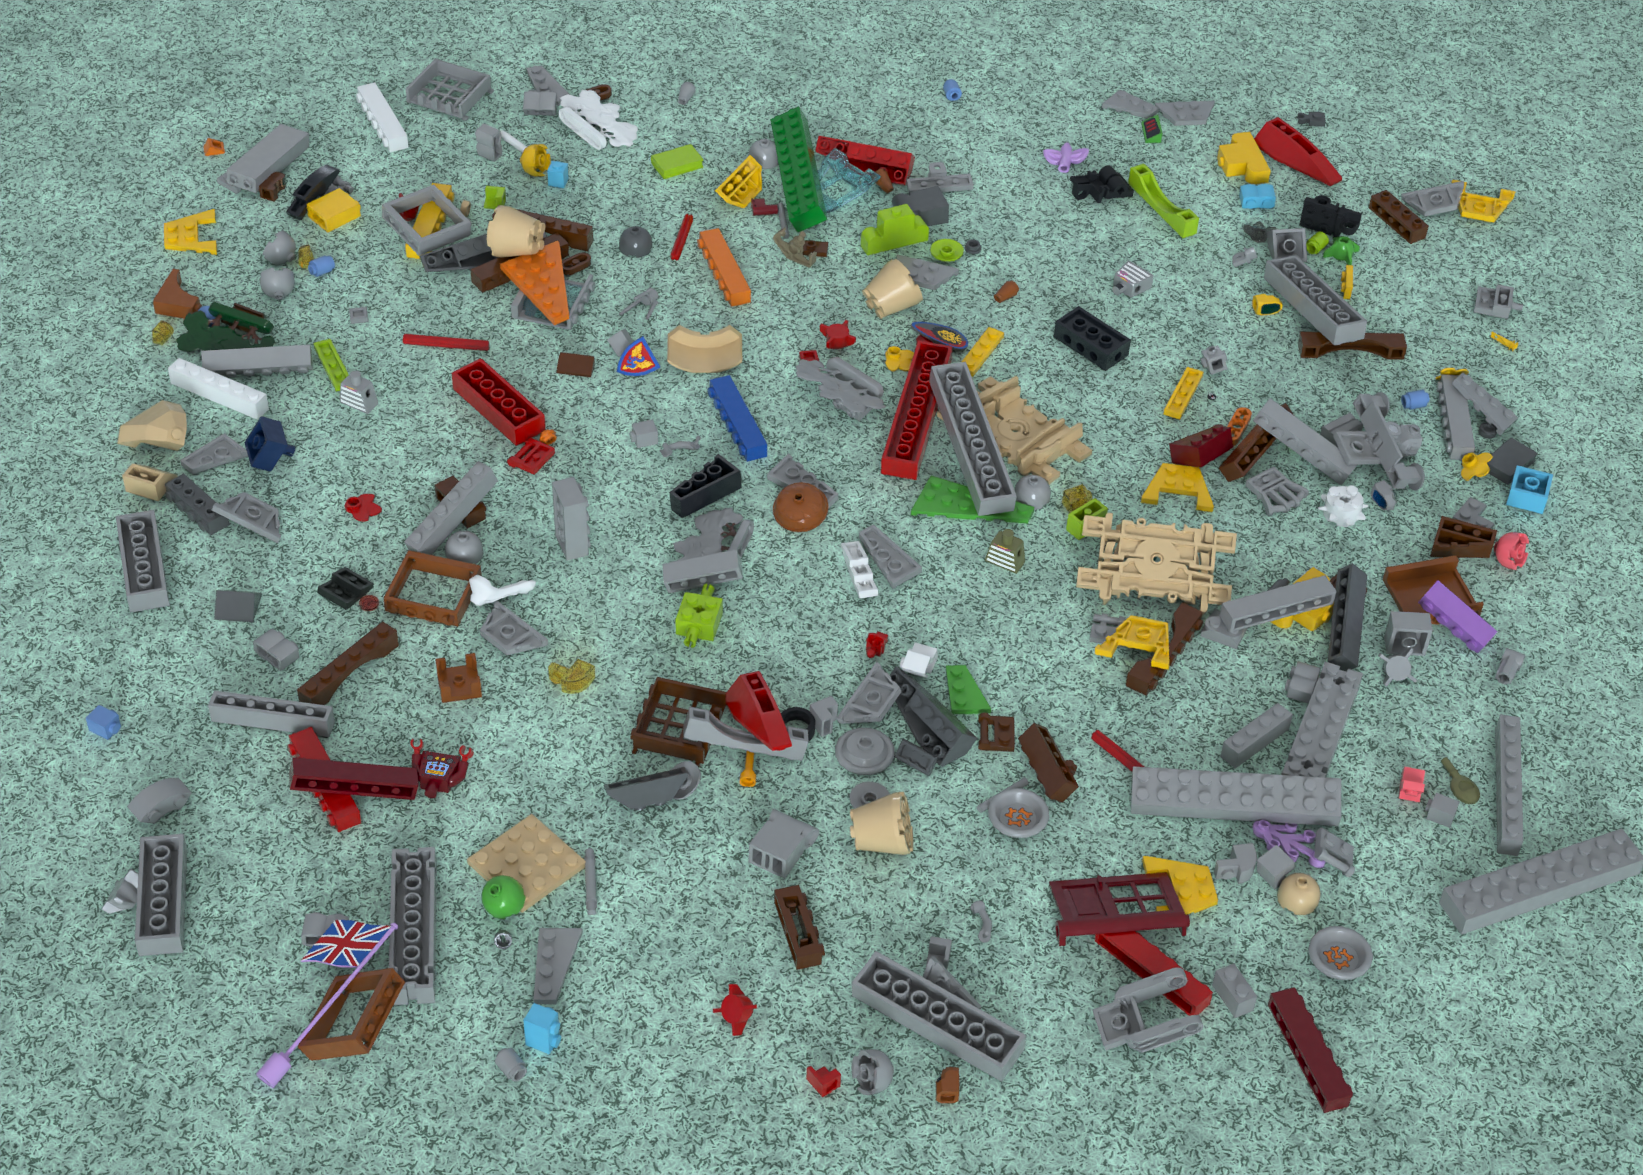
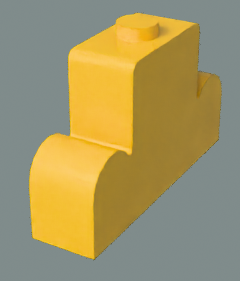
M1251 132L1235 133L1232 135L1230 144L1219 145L1218 165L1222 167L1227 177L1245 175V181L1250 184L1269 182L1271 170Z
M1312 567L1293 584L1321 577L1325 574ZM1334 603L1270 622L1279 628L1285 629L1291 627L1293 620H1295L1308 630L1315 631L1323 623L1329 622L1333 615Z

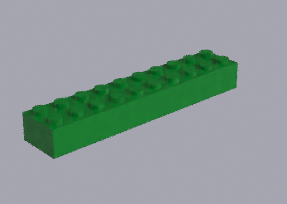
M798 106L770 119L788 216L797 233L828 220L808 121Z

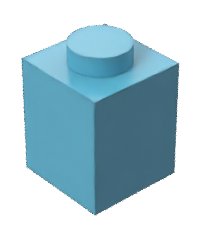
M551 162L547 170L548 186L565 187L569 179L568 163Z

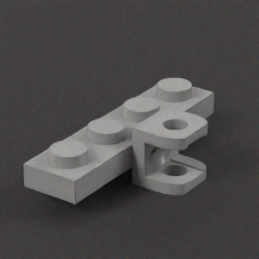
M943 162L930 163L928 177L906 179L908 193L934 186H939L942 192L973 190L974 186L971 174L947 175Z

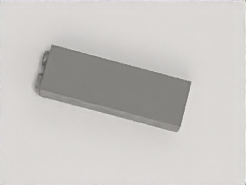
M280 124L227 169V183L257 193L259 185L272 173L281 172L309 147V133Z

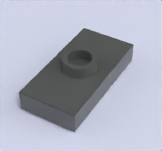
M902 739L894 756L927 776L931 775L939 758L906 739Z

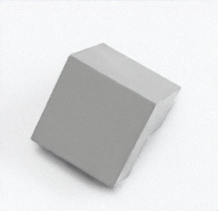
M832 696L810 704V712L816 720L815 729L821 737L832 733L833 721L837 720L838 703Z
M1275 845L1257 859V873L1274 889L1280 886L1282 880L1285 879V875L1295 869V862L1278 845Z

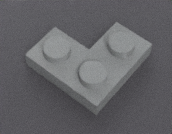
M1472 497L1453 516V519L1490 529L1494 527L1493 522L1480 516L1485 511L1487 505Z

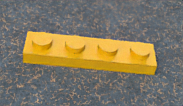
M988 327L962 360V362L967 363L972 377L1004 338V332Z
M1190 367L1186 368L1164 409L1163 415L1181 419L1203 378V371Z

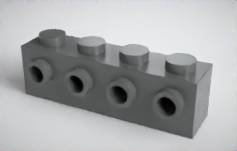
M184 473L165 483L166 498L170 502L173 501L181 512L184 511L192 522L195 521L203 532L206 531L209 535H213L230 525L228 518L212 511L213 505L216 502Z

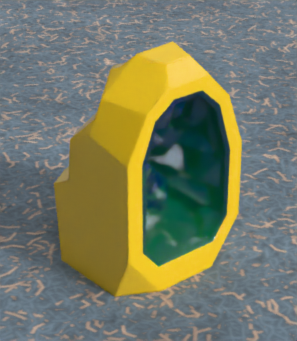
M1259 294L1253 296L1252 306L1257 315L1275 314L1282 310L1283 307L1281 300L1273 295Z

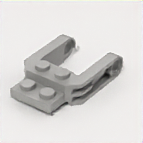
M1172 968L1119 987L1114 996L1115 1000L1112 1003L1092 1009L1105 1050L1127 1043L1129 1048L1144 1053L1195 1035L1203 1029V1023L1199 1014L1182 1019L1176 1018L1148 1029L1145 1027L1138 1003L1185 986L1187 977L1182 968Z

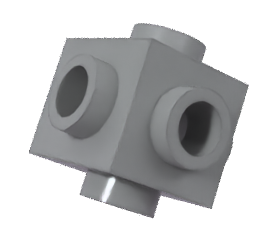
M1218 345L1210 346L1206 350L1201 351L1203 357L1200 358L1203 368H1207L1211 375L1227 369L1226 353L1224 350L1221 351Z

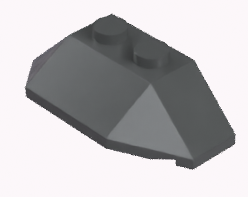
M684 767L605 784L604 789L607 795L626 807L634 810H643L649 805L661 806L666 804L667 801H671L688 778V772Z

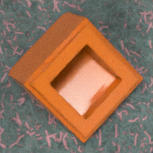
M211 138L206 140L203 147L205 156L225 153L223 142Z

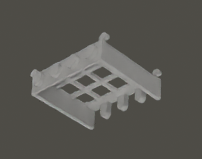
M435 58L407 86L406 101L410 104H417L467 121L469 118L466 116L467 112L486 92L492 94L494 89H491L490 75ZM438 75L445 77L441 82L432 80ZM449 79L458 81L454 86L445 84ZM428 83L438 85L434 90L425 88ZM462 83L471 85L468 90L458 88ZM441 87L451 89L447 94L437 92ZM420 91H424V92L430 93L426 98H425V94H424V93H420V94L417 96V94H418ZM454 91L464 93L460 98L450 96ZM433 95L443 97L440 101L437 97H434L432 100H430L433 97ZM447 99L456 101L454 104L450 101H448L446 104H443Z

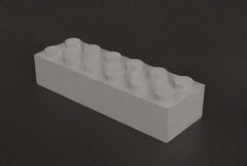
M149 510L116 516L126 596L130 613L170 606L155 511Z
M184 834L140 837L135 944L139 956L183 952L187 846Z

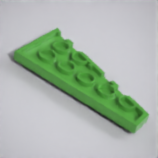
M931 475L911 509V515L927 514L930 517L942 515L947 518L971 520L984 518L986 521L998 519L1005 522L1028 524L1035 507L1016 501L1014 511L978 516L968 486Z

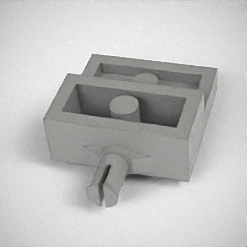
M1497 284L1496 289L1478 286L1474 313L1508 319L1511 309L1522 311L1523 304L1513 302L1514 287Z

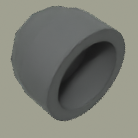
M500 930L495 934L494 943L498 948L506 949L512 943V936L508 931ZM501 935L505 936L506 942L502 943Z

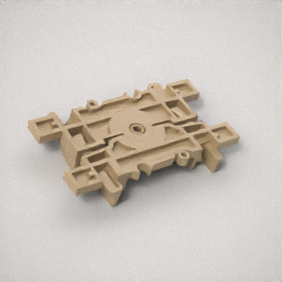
M1107 513L1105 518L1084 515L1082 535L1101 538L1098 568L1078 567L1076 587L1100 590L1099 598L1103 599V605L1108 603L1111 595H1117V598H1120V594L1124 593L1128 597L1131 590L1138 592V598L1141 596L1163 598L1168 595L1167 601L1169 603H1175L1177 597H1179L1181 600H1184L1183 603L1195 605L1197 596V600H1200L1199 610L1203 612V616L1208 610V603L1222 605V603L1231 600L1232 585L1213 583L1216 552L1235 553L1237 533L1221 531L1213 533V525L1210 523H1203L1201 529L1189 528L1184 524L1181 531L1175 529V523L1172 525L1150 523L1146 526L1144 518H1138L1136 524L1133 521L1122 520L1121 524L1116 525V530H1112L1113 513ZM1118 543L1117 546H1116V548H1115L1114 554H1112V553H1113V550H1114V547H1115V544ZM1154 557H1159V558H1160V561H1159V562H1155V561L1153 560V558H1154Z

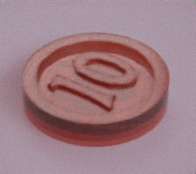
M366 595L360 599L359 606L364 611H372L379 606V600L373 595Z

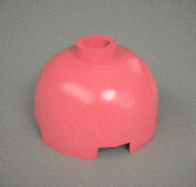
M1509 532L1499 538L1498 542L1494 545L1497 561L1508 569L1517 570V566L1522 567L1528 557V553L1525 552L1526 544H1529L1528 536L1524 533Z

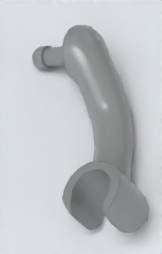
M697 436L695 442L678 441L669 445L663 443L664 449L660 450V453L663 457H667L675 449L697 450L700 448L698 442L701 437Z
M976 901L971 904L970 908L973 914L979 913L982 919L983 926L978 934V938L981 942L985 943L991 938L992 921L986 912L984 902Z

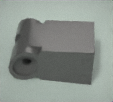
M939 186L913 191L909 195L900 193L892 198L893 207L908 204L914 214L921 216L927 226L949 223V204Z

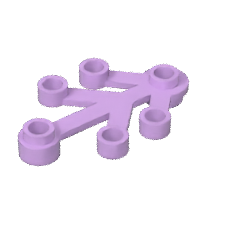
M1266 820L1254 822L1253 833L1255 836L1265 840L1267 850H1270L1275 845L1279 847L1281 845L1283 851L1294 862L1297 861L1298 851L1309 856L1308 861L1312 866L1317 868L1325 866L1326 862L1324 860L1320 861L1314 857L1315 850L1298 843H1313L1316 837L1315 832L1305 830L1303 834H1293L1296 832L1297 824L1272 825ZM1279 832H1287L1290 834H1281Z

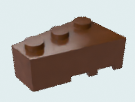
M1441 516L1430 557L1456 555L1457 558H1490L1497 530Z

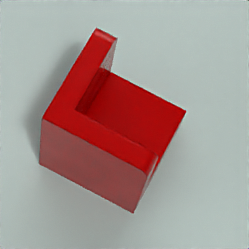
M812 1066L807 1067L806 1079L822 1098L841 1086V1073L836 1068L829 1072L826 1067H822L817 1071Z

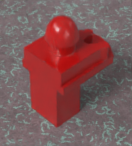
M879 631L868 634L866 639L867 657H881L888 642L887 634Z

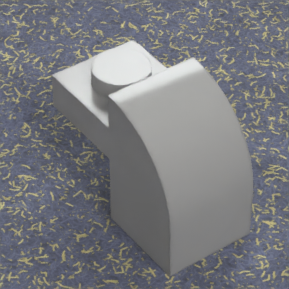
M1254 844L1233 845L1230 859L1216 861L1215 878L1228 880L1236 877L1238 884L1248 881L1253 876L1257 861Z

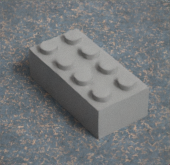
M574 477L552 482L557 541L567 561L589 555L588 548L591 547L588 537L590 529L587 524L589 514L586 510V507H589L588 499L582 495L581 484H577Z

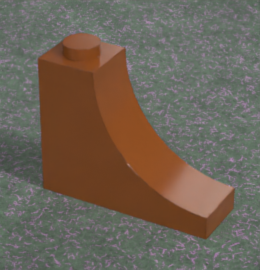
M172 269L153 300L155 314L185 319L187 313L193 314L202 307L199 297L188 294L181 289L182 280L179 269Z

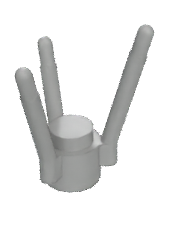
M650 287L643 293L635 296L634 300L636 301L621 311L619 315H623L642 302L644 305H651L646 316V320H648L658 304L657 299L659 295L657 291Z

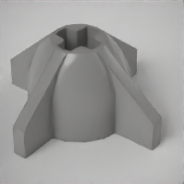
M1409 647L1402 655L1393 654L1388 658L1379 653L1378 656L1385 661L1383 670L1386 676L1382 684L1388 686L1392 679L1401 681L1406 678L1416 683L1417 679L1410 675L1411 664L1408 660L1414 651L1412 648Z
M130 869L124 878L115 882V887L103 905L102 910L107 913H114L131 909L136 905L138 889L137 872Z

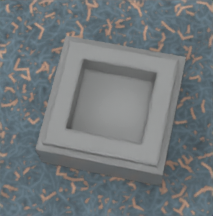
M367 307L349 309L351 324L368 322Z

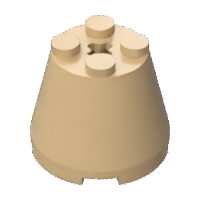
M500 205L494 210L496 214L493 221H489L487 229V245L491 247V255L502 258L536 254L539 250H543L545 223H541V221L509 206Z
M897 259L888 261L866 288L862 290L863 295L867 298L865 301L867 306L871 310L874 308L876 315L880 319L913 307L923 301L922 292L918 284L914 283L908 269Z
M894 792L858 808L850 809V816L853 825L850 826V834L852 838H855L856 850L907 855L913 851V826H911L908 813L910 808L904 792Z

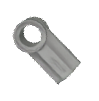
M1506 648L1495 676L1499 683L1511 684L1516 672L1520 670L1523 664L1525 654Z

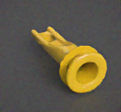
M1493 331L1491 332V338L1512 349V352L1518 347V342L1515 343V340L1510 341Z

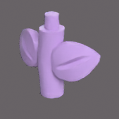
M1065 143L1061 147V151L1053 149L1043 150L1045 159L1050 164L1059 165L1058 170L1064 173L1069 171L1071 163L1079 164L1083 162L1089 153L1087 148L1077 149L1072 152V147L1069 143Z

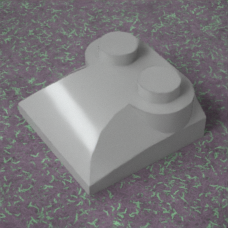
M1214 609L1210 617L1205 620L1200 636L1237 649L1248 628L1229 632L1220 618V610Z

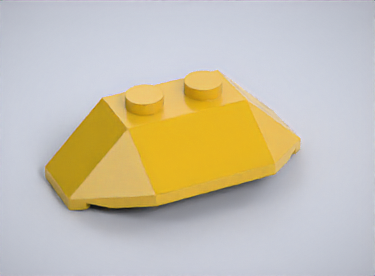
M749 155L715 192L727 203L745 208L751 202V199H754L762 190V166Z

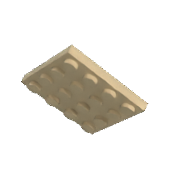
M533 814L520 821L467 859V864L486 881L496 876L506 875L513 877L521 883L524 895L526 896L524 906L520 910L521 913L583 870L586 863L581 856Z

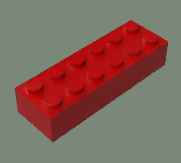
M480 358L451 373L453 389L515 446L546 430L545 415L483 359Z

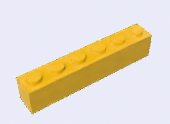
M431 184L441 190L451 202L454 201L455 195L452 192V185ZM434 201L427 202L422 205L413 229L421 237L441 230V224L446 220V214ZM406 243V257L420 259L417 253Z

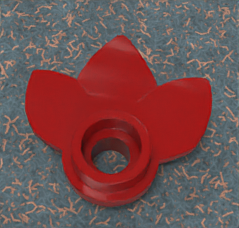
M374 494L349 497L344 505L345 510L348 513H352L354 519L362 522L368 521L369 516L378 515L382 508L373 503Z

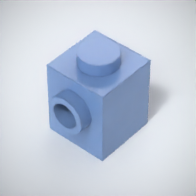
M100 705L86 717L89 731L107 740L117 734L121 728L119 715L114 710H109Z

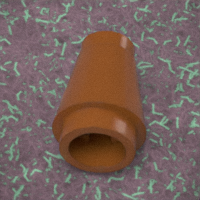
M883 168L877 170L872 175L873 181L886 194L894 190L888 173Z
M1012 280L1006 281L996 292L994 299L1001 303L1016 296L1019 291L1018 285Z

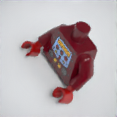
M420 738V745L418 747H414V739L410 742L411 747L414 749L411 768H417L418 782H420V788L425 789L424 794L426 797L435 798L438 792L449 793L452 787H455L465 779L469 766L467 761L474 755L471 747L469 752L464 755L466 747L462 745L459 749L461 756L423 751L420 754V750L424 747L422 739Z

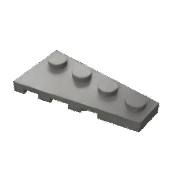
M542 65L527 68V74L534 90L538 92H544L545 90L555 92L557 95V106L561 105L562 100L560 97L569 93Z
M787 454L767 474L768 480L784 488L798 482L816 486L825 494L829 508L838 500V493L823 481H818L816 475L812 472H807L800 462L796 463L790 454Z
M874 524L859 532V539L892 589L922 572V566Z

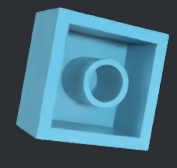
M1517 465L1506 505L1543 514L1553 474Z

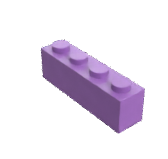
M1437 581L1418 602L1425 611L1430 612L1440 624L1445 625L1455 637L1460 638L1470 650L1479 653L1498 632L1440 581Z

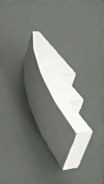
M860 541L841 543L844 559L858 597L878 596V588L873 581V573L868 565V557Z

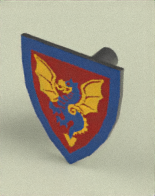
M644 337L634 341L622 353L618 362V373L628 376H641L660 368Z

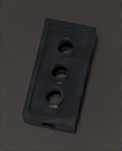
M1080 306L1055 321L1054 338L1105 371L1129 356L1131 339Z

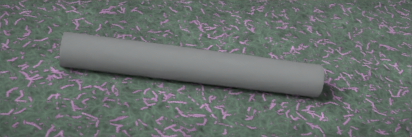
M779 203L777 206L781 229L786 228V234L783 238L788 239L790 236L784 205Z
M1024 777L1004 790L1023 788L1029 782ZM993 797L979 804L977 810L980 813L987 810Z

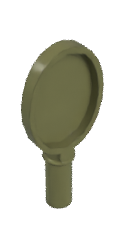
M1448 757L1443 758L1441 763L1450 776H1452L1450 788L1454 796L1466 804L1477 803L1480 798V791L1477 785L1470 778L1460 775Z

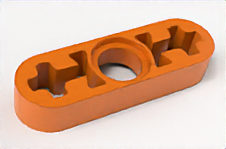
M1238 408L1227 426L1231 427V433L1234 434L1232 437L1233 446L1238 444L1251 421L1252 412L1248 408ZM1238 425L1241 428H1234L1233 426Z

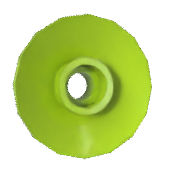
M952 239L937 240L930 248L932 256L938 260L948 262L961 258L964 251L963 246L958 241Z

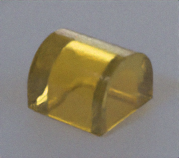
M309 244L301 246L298 250L299 266L308 268L309 262L314 260Z
M161 320L152 330L153 343L163 345L174 333L173 327Z

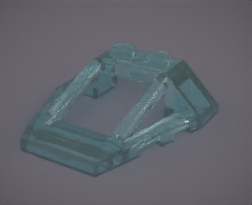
M834 148L821 162L822 166L818 170V175L821 181L830 167L837 175L821 183V190L826 189L841 179L854 186L855 189L837 200H833L822 193L826 214L835 211L864 194L881 176L871 169L863 172L849 163L846 154Z

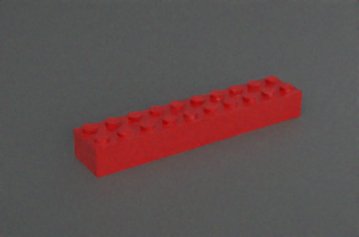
M918 341L882 455L881 474L917 480L938 409V404L929 382L931 366L951 364L953 346Z

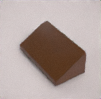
M560 352L556 373L591 377L595 367L594 356Z

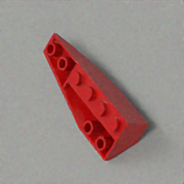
M1279 117L1266 122L1254 138L1260 150L1280 163L1329 186L1342 181L1341 175L1323 153L1299 131Z
M818 136L815 152L874 179L872 175L877 170L883 168L884 171H887L891 183L906 186V179H909L915 161V156L912 153L824 136Z
M755 671L741 674L726 692V705L732 717L770 750L781 751L792 747V742L779 708L761 672Z

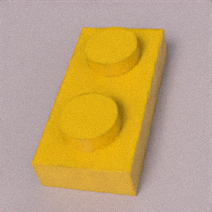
M1346 265L1345 271L1341 273L1342 283L1340 292H1343V299H1350L1353 289V265Z

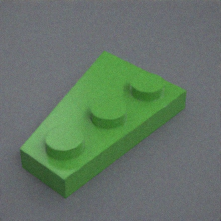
M946 665L945 671L951 712L954 715L991 713V707L966 665Z

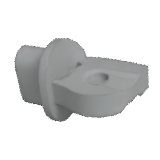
M1244 247V252L1236 253L1232 257L1234 267L1246 262L1250 264L1251 260L1258 258L1254 247L1248 249Z

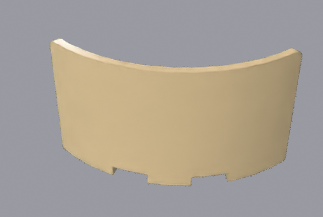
M679 325L668 333L667 361L672 366L691 373H718L729 370L742 363V334L731 325L718 331L709 332L708 335H701L700 332L692 331Z

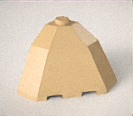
M162 400L121 425L117 444L136 448L142 442L178 451L185 443L187 430L186 413L180 404Z

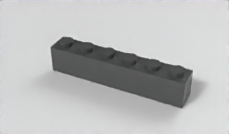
M1353 563L1338 569L1336 595L1327 661L1340 666L1339 670L1346 672L1348 669L1357 668L1359 663L1368 576Z

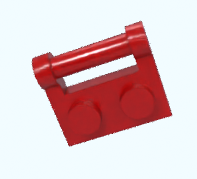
M528 438L525 441V445L514 456H511L507 463L513 468L518 467L535 475L555 454V448L533 438ZM531 449V451L523 459H521Z

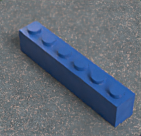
M731 376L711 379L710 387L707 389L710 398H713L716 410L719 409L721 420L726 422L727 431L732 433L733 442L738 445L740 455L744 456L747 462L767 457V442Z

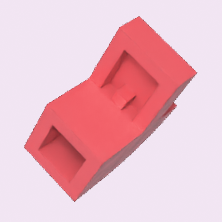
M1410 767L1402 769L1399 799L1420 803L1421 794L1424 792L1425 786L1423 784L1425 770Z

